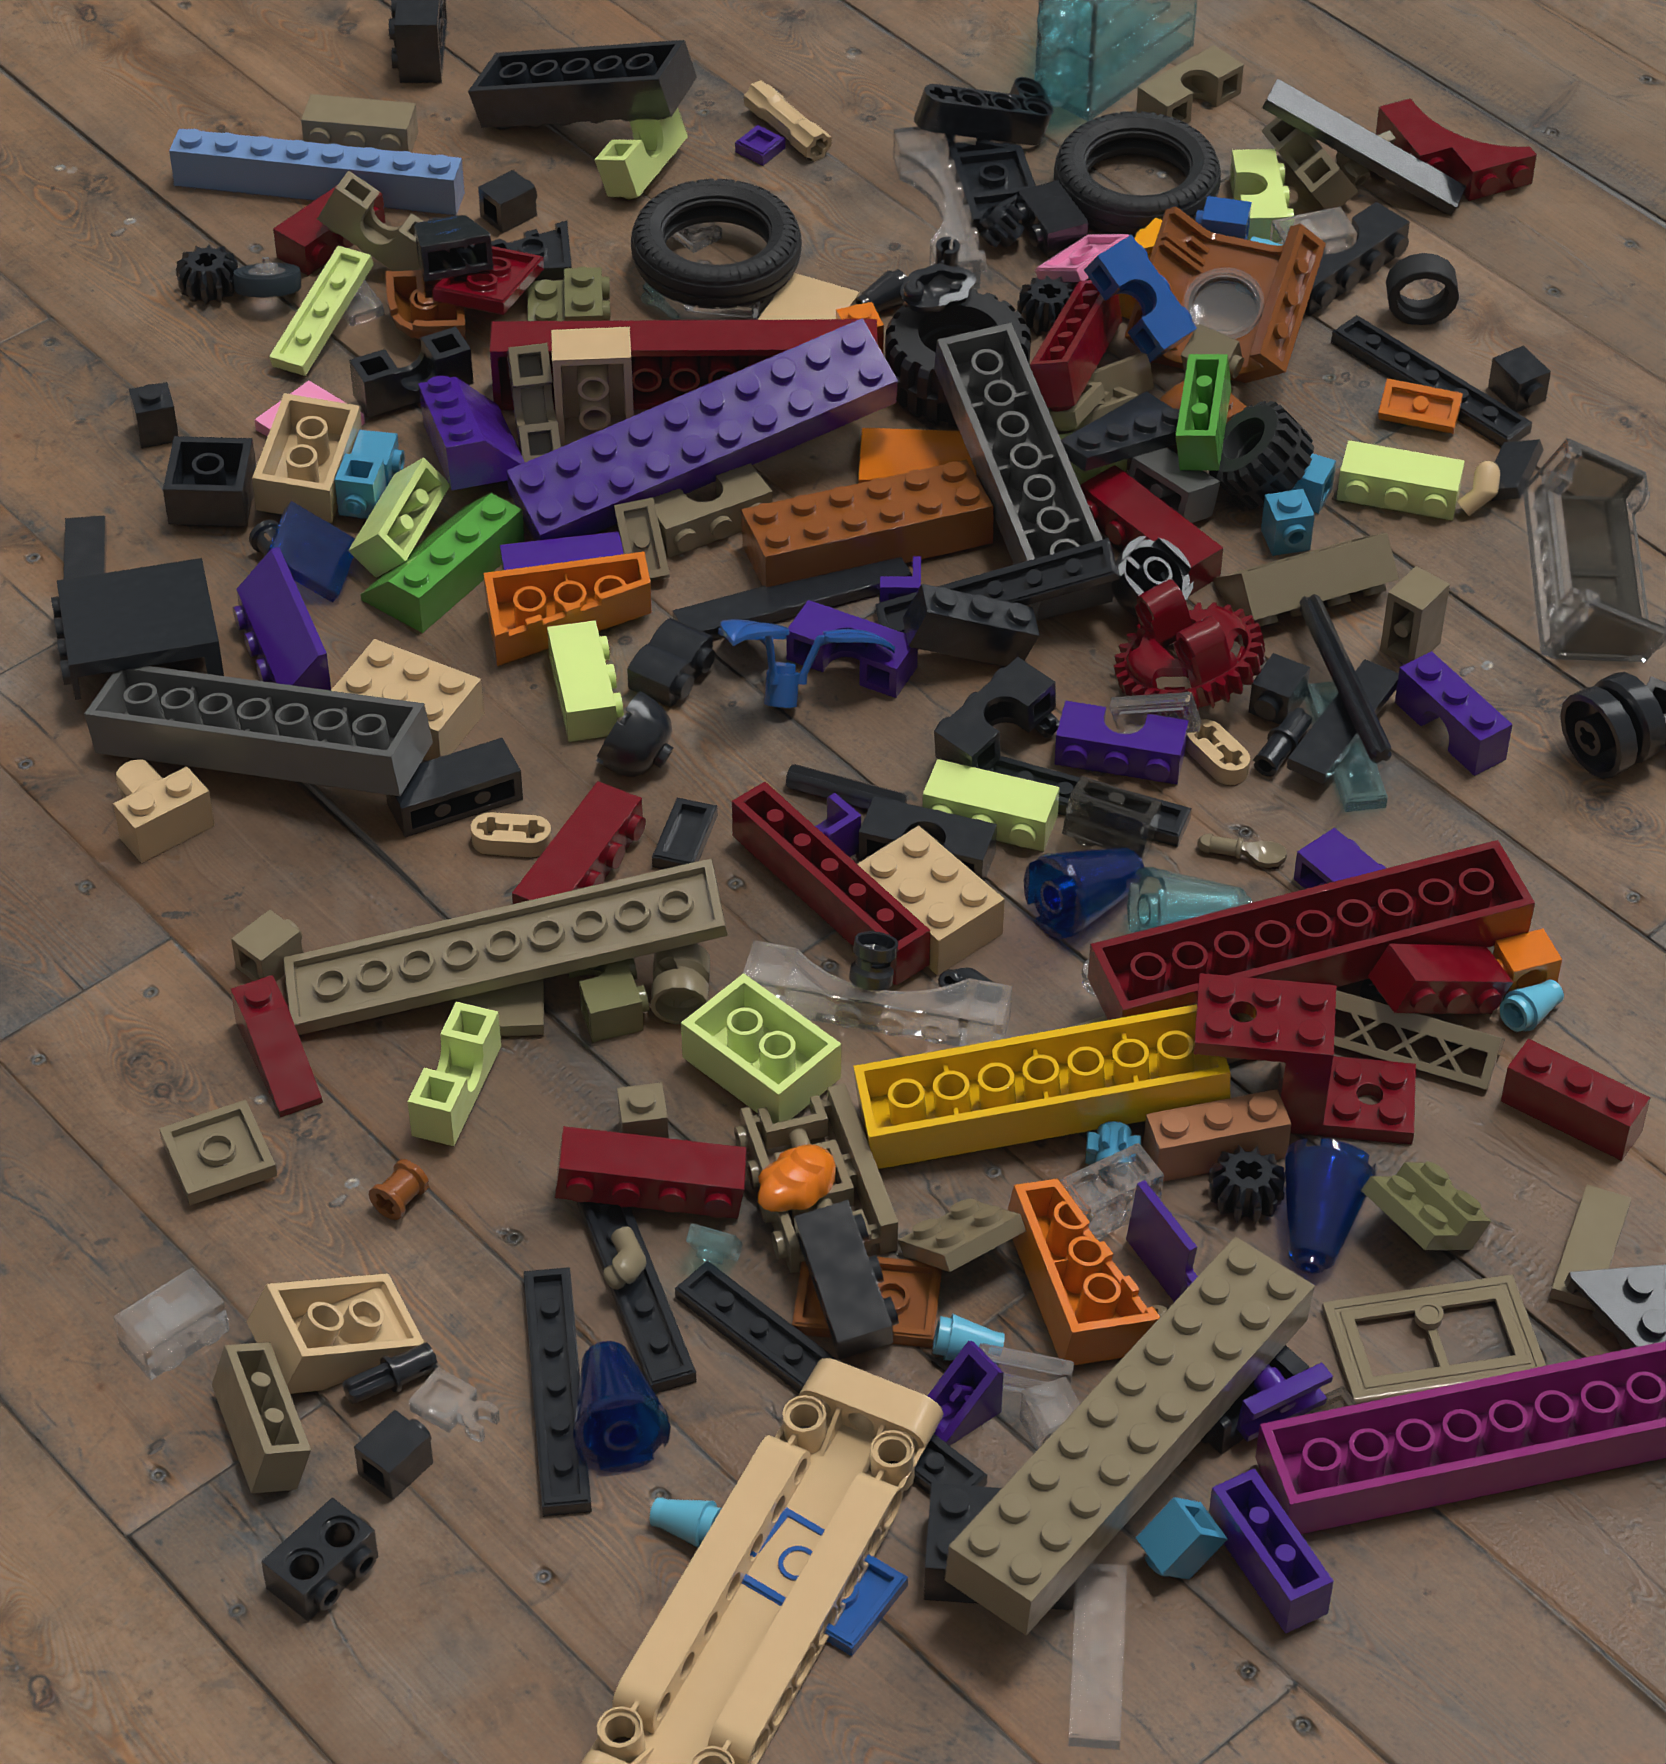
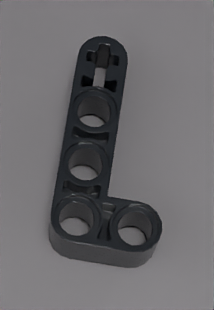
M1028 77L1016 78L1009 94L941 84H928L923 90L913 119L918 127L932 133L1025 145H1039L1044 139L1054 113V108L1044 87L1038 81Z

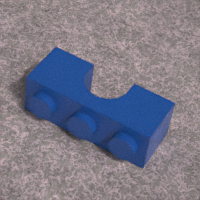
M1132 234L1097 255L1084 269L1105 301L1117 294H1128L1139 302L1143 313L1142 318L1127 333L1141 353L1147 354L1150 363L1182 343L1197 329L1189 311L1181 306L1172 293L1168 281L1158 273L1149 260L1145 248L1137 243Z

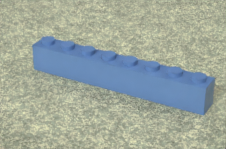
M178 129L169 150L174 186L316 200L337 186L346 173L350 171L383 193L384 208L457 215L465 193L462 158L447 157L445 155L411 153L409 151L380 150L372 147L361 148L341 146L339 144L312 143L302 140H283L266 136L254 137L235 135L233 133L206 132L196 129Z

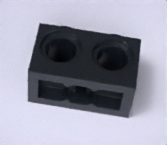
M332 1497L261 1561L266 1589L309 1622L321 1610H327L333 1606L338 1600L341 1591L356 1577L361 1578L372 1569L376 1559L379 1557L375 1530ZM348 1544V1545L345 1546V1547H340V1548H337V1547H336L337 1545ZM306 1576H312V1578L308 1580H299Z

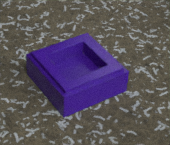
M759 125L735 142V153L762 166L785 149V138Z

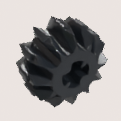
M211 244L206 248L195 246L193 252H183L182 259L177 261L176 268L178 287L181 289L182 295L189 296L191 302L203 300L205 305L210 300H216L221 303L223 296H233L234 271L238 269V262L235 259L234 253L227 252L225 246L215 249Z
M1046 275L1043 280L1032 278L1030 284L1022 285L1019 300L1017 301V311L1026 321V326L1029 329L1034 328L1035 334L1041 332L1049 333L1074 291V283H1064L1062 277L1050 279Z
M1239 1144L1233 1154L1222 1151L1217 1163H1214L1209 1171L1208 1181L1210 1184L1208 1194L1210 1202L1218 1203L1217 1208L1220 1215L1230 1212L1234 1213L1236 1223L1243 1216H1249L1255 1224L1261 1217V1214L1272 1217L1277 1210V1205H1281L1285 1198L1286 1187L1284 1184L1286 1174L1284 1167L1276 1165L1277 1161L1274 1154L1260 1155L1258 1145L1252 1152H1245Z

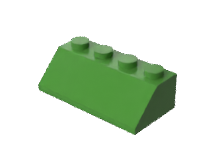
M492 493L463 506L416 546L406 562L386 572L361 593V600L424 633L484 580L483 573L494 572L501 565L500 545L525 542L522 509Z

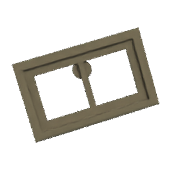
M1513 1274L1322 1303V1310L1353 1405L1546 1366ZM1495 1301L1514 1356L1449 1365L1437 1328L1443 1321V1309ZM1415 1313V1322L1421 1328L1426 1329L1439 1367L1373 1377L1356 1322Z

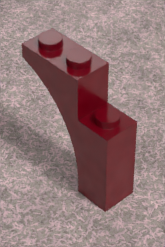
M1411 98L1379 106L1376 135L1391 131L1396 138L1393 145L1465 185L1466 188L1463 195L1468 201L1532 184L1537 154L1530 146L1493 145L1458 135L1434 122L1421 111Z

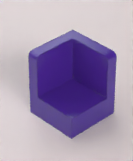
M913 556V577L880 576V602L918 591L921 586V556Z
M834 793L827 797V819L815 827L845 854L851 857L859 852L861 814Z

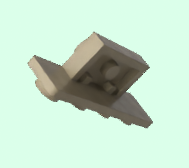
M1139 353L1095 369L1088 382H1103L1105 397L1077 428L1068 431L1074 433L1139 396V394L1152 390L1154 383L1147 354Z

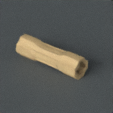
M760 80L751 84L747 93L744 94V105L787 138L791 145L806 158H810L814 162L824 158L826 152L832 146V137L785 101L784 97L774 88Z

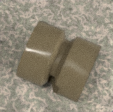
M695 943L654 954L651 1009L661 1020L672 1024H681L682 1021L708 1002L710 955L705 948Z

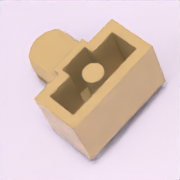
M142 759L126 762L116 772L118 792L123 797V799L113 803L119 838L141 863L215 826L209 790L187 766L162 778L148 762Z

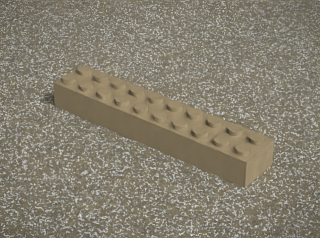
M1235 1236L949 1545L945 1581L1024 1635H1027L1306 1323L1315 1285Z

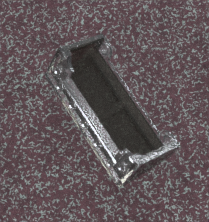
M1567 438L1528 482L1523 492L1540 652L1547 657L1559 660L1646 662L1657 649H1661L1666 644V618L1656 615L1649 620L1635 514L1641 512L1649 502L1650 492L1648 490L1647 474L1643 470Z

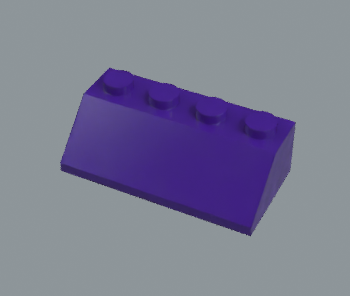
M436 376L429 379L428 382L418 383L424 427L451 490L506 481L507 470L525 463L498 404L457 377Z
M273 548L236 589L239 605L233 607V615L239 631L245 629L247 632L244 633L245 644L250 657L257 656L258 660H255L260 681L331 691L326 650L280 548Z

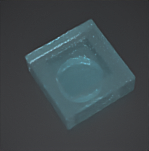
M692 1223L686 1238V1242L693 1249L697 1250V1258L720 1265L723 1264L724 1258L738 1261L743 1243L735 1235Z

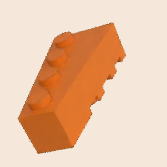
M644 551L483 573L486 607L497 666L549 649L547 627L596 620L598 631L652 613L651 581Z
M1058 1179L1014 1185L1008 1211L1021 1214L1026 1231L1012 1239L1062 1367L1123 1358L1160 1318L1159 1314L1153 1306L1147 1308L1138 1296L1139 1287L1130 1275L1124 1277L1112 1260L1113 1252L1105 1241L1099 1242L1088 1228L1090 1221Z

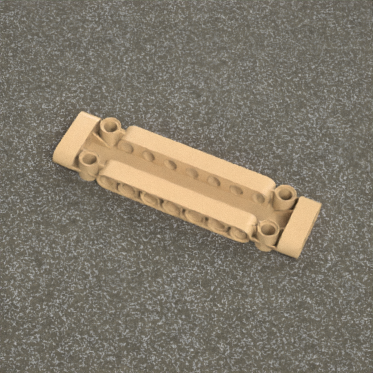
M823 1358L818 1361L799 1396L789 1400L784 1406L782 1412L783 1424L776 1436L767 1435L760 1443L623 1674L614 1694L612 1708L599 1718L597 1724L598 1737L581 1764H758L829 1638L825 1634L827 1625L830 1623L835 1626L846 1607V1603L841 1602L842 1599L848 1598L853 1593L854 1586L862 1579L869 1566V1563L864 1561L868 1554L873 1557L876 1554L898 1513L903 1492L908 1490L913 1484L915 1466L944 1415L938 1403L924 1394L830 1358ZM809 1426L810 1428H804V1429H803V1428H799V1427ZM897 1461L898 1463L890 1464L886 1462ZM786 1507L825 1529L821 1536L788 1517L759 1553ZM804 1546L813 1551L811 1555L802 1551H795L785 1557L783 1562L785 1570L792 1575L798 1576L796 1581L787 1579L779 1570L778 1561L780 1555L787 1548ZM751 1550L758 1553L755 1557L750 1556ZM748 1574L785 1596L786 1599L782 1606L742 1584L744 1576ZM618 1737L631 1738L625 1743L612 1742Z

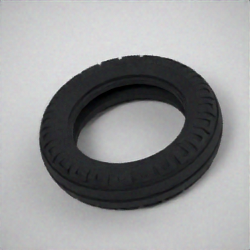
M1125 111L1120 112V114L1116 112L1094 118L1070 133L1062 143L1056 156L1054 181L1059 180L1063 189L1065 188L1066 193L1075 202V206L1077 205L1081 213L1084 214V217L1087 218L1088 227L1105 234H1132L1135 237L1140 229H1145L1155 218L1163 220L1166 209L1178 207L1195 220L1197 210L1204 211L1207 196L1217 197L1221 183V169L1217 154L1211 143L1203 134L1189 124L1163 114ZM1142 154L1154 156L1172 163L1187 178L1176 188L1163 193L1129 195L1100 185L1088 174V171L1098 162L1113 156Z
M700 179L696 182L681 183L662 191L642 208L635 220L631 234L632 257L643 280L656 292L672 301L691 307L698 306V308L703 309L743 307L770 297L791 279L798 266L802 251L800 228L790 208L776 195L759 186L738 180L734 182L731 179ZM721 222L750 229L760 235L767 245L757 255L744 261L724 265H710L693 262L677 255L667 247L666 242L672 235L689 226Z

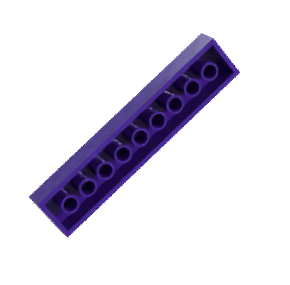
M861 318L507 470L509 493L515 505L522 509L523 520L534 541L592 535L617 524L614 505L654 498L681 488L684 494H687L715 482L716 475L750 463L754 465L895 404L898 380L865 321Z

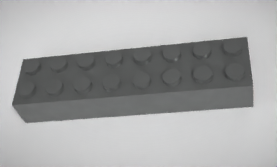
M1012 323L937 340L934 362L935 372L981 485L993 504V514L1013 564L1103 540ZM1112 582L1030 605L1033 607L1035 618L1038 621L1110 603L1113 601L1114 596Z
M151 666L114 671L84 714L95 753L401 796L433 743L424 703Z

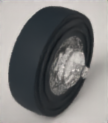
M263 257L262 263L240 267L234 271L233 275L234 289L237 294L265 298L266 303L273 302L272 297L289 295L299 291L302 284L299 267L286 263H270L269 257Z

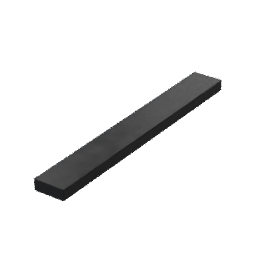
M708 1260L675 1288L676 1299L798 1393L801 1392L819 1360L823 1358L837 1360ZM933 1434L915 1466L913 1482L931 1494V1483L984 1487L987 1485L988 1475ZM888 1461L890 1464L898 1463L897 1461Z

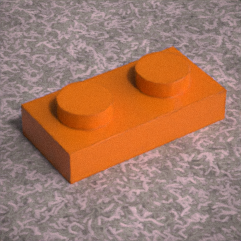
M1387 378L1378 412V419L1454 434L1463 393Z

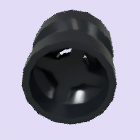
M865 931L858 933L855 936L853 952L857 957L850 967V982L865 990L882 991L889 989L892 986L894 976L891 962L897 957L898 941L894 937L882 932Z

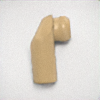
M1483 461L1476 467L1472 490L1457 500L1468 516L1497 495L1500 481L1498 465L1492 461Z

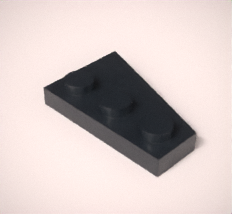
M567 220L555 223V230L539 234L537 229L523 232V239L506 242L502 239L491 241L494 247L544 257V270L534 281L564 279V268H572Z

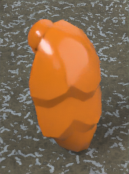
M811 1144L796 1146L780 1153L777 1161L769 1164L758 1176L760 1183L758 1203L762 1208L771 1212H784L792 1209L807 1210L820 1198L826 1196L832 1189L836 1174V1164L833 1156L827 1149Z

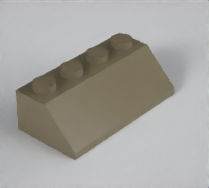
M1387 533L1355 538L1213 578L1216 589L1226 604L1231 605L1232 611L1243 609L1245 616L1252 615L1254 622L1259 623L1260 626L1278 622L1277 614L1289 610L1291 617L1302 615L1299 602L1304 596L1310 597L1316 594L1322 601L1326 600L1327 607L1351 601L1349 594L1362 590L1363 597L1387 591L1385 583L1399 580Z

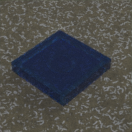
M291 501L284 509L268 552L273 548L279 547L294 581L333 603L341 592L354 556L348 550L355 538Z

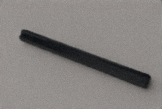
M1316 594L1310 597H1302L1299 602L1301 605L1300 612L1370 761L1376 764L1382 760L1388 761L1392 756L1389 740L1321 598Z

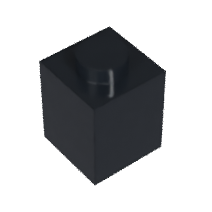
M514 170L478 187L480 216L502 234L537 216V190L530 180H526Z
M1523 345L1492 358L1488 388L1510 409L1519 412L1546 401L1551 371Z
M168 383L147 384L142 387L129 389L134 424L141 449L173 443L174 436H179L175 408Z
M1273 653L1251 685L1248 712L1281 725L1287 715L1300 707L1307 697L1310 667Z
M393 1410L354 1446L358 1475L392 1500L433 1464L431 1435L428 1429L416 1419L409 1420L396 1410Z

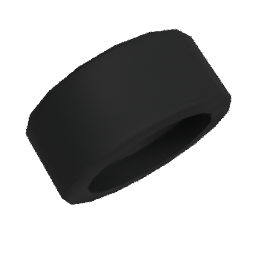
M1419 253L1409 255L1399 260L1389 270L1386 278L1389 309L1397 319L1407 324H1435L1447 318L1456 308L1459 300L1455 268L1448 260L1437 254ZM1431 279L1445 286L1437 295L1428 299H1409L1400 294V291L1407 284L1415 280Z

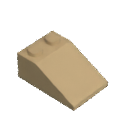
M389 1274L266 1284L247 1320V1324L257 1343H271L290 1394L328 1389L343 1383L344 1380L380 1365V1358L385 1355L391 1358L424 1343Z

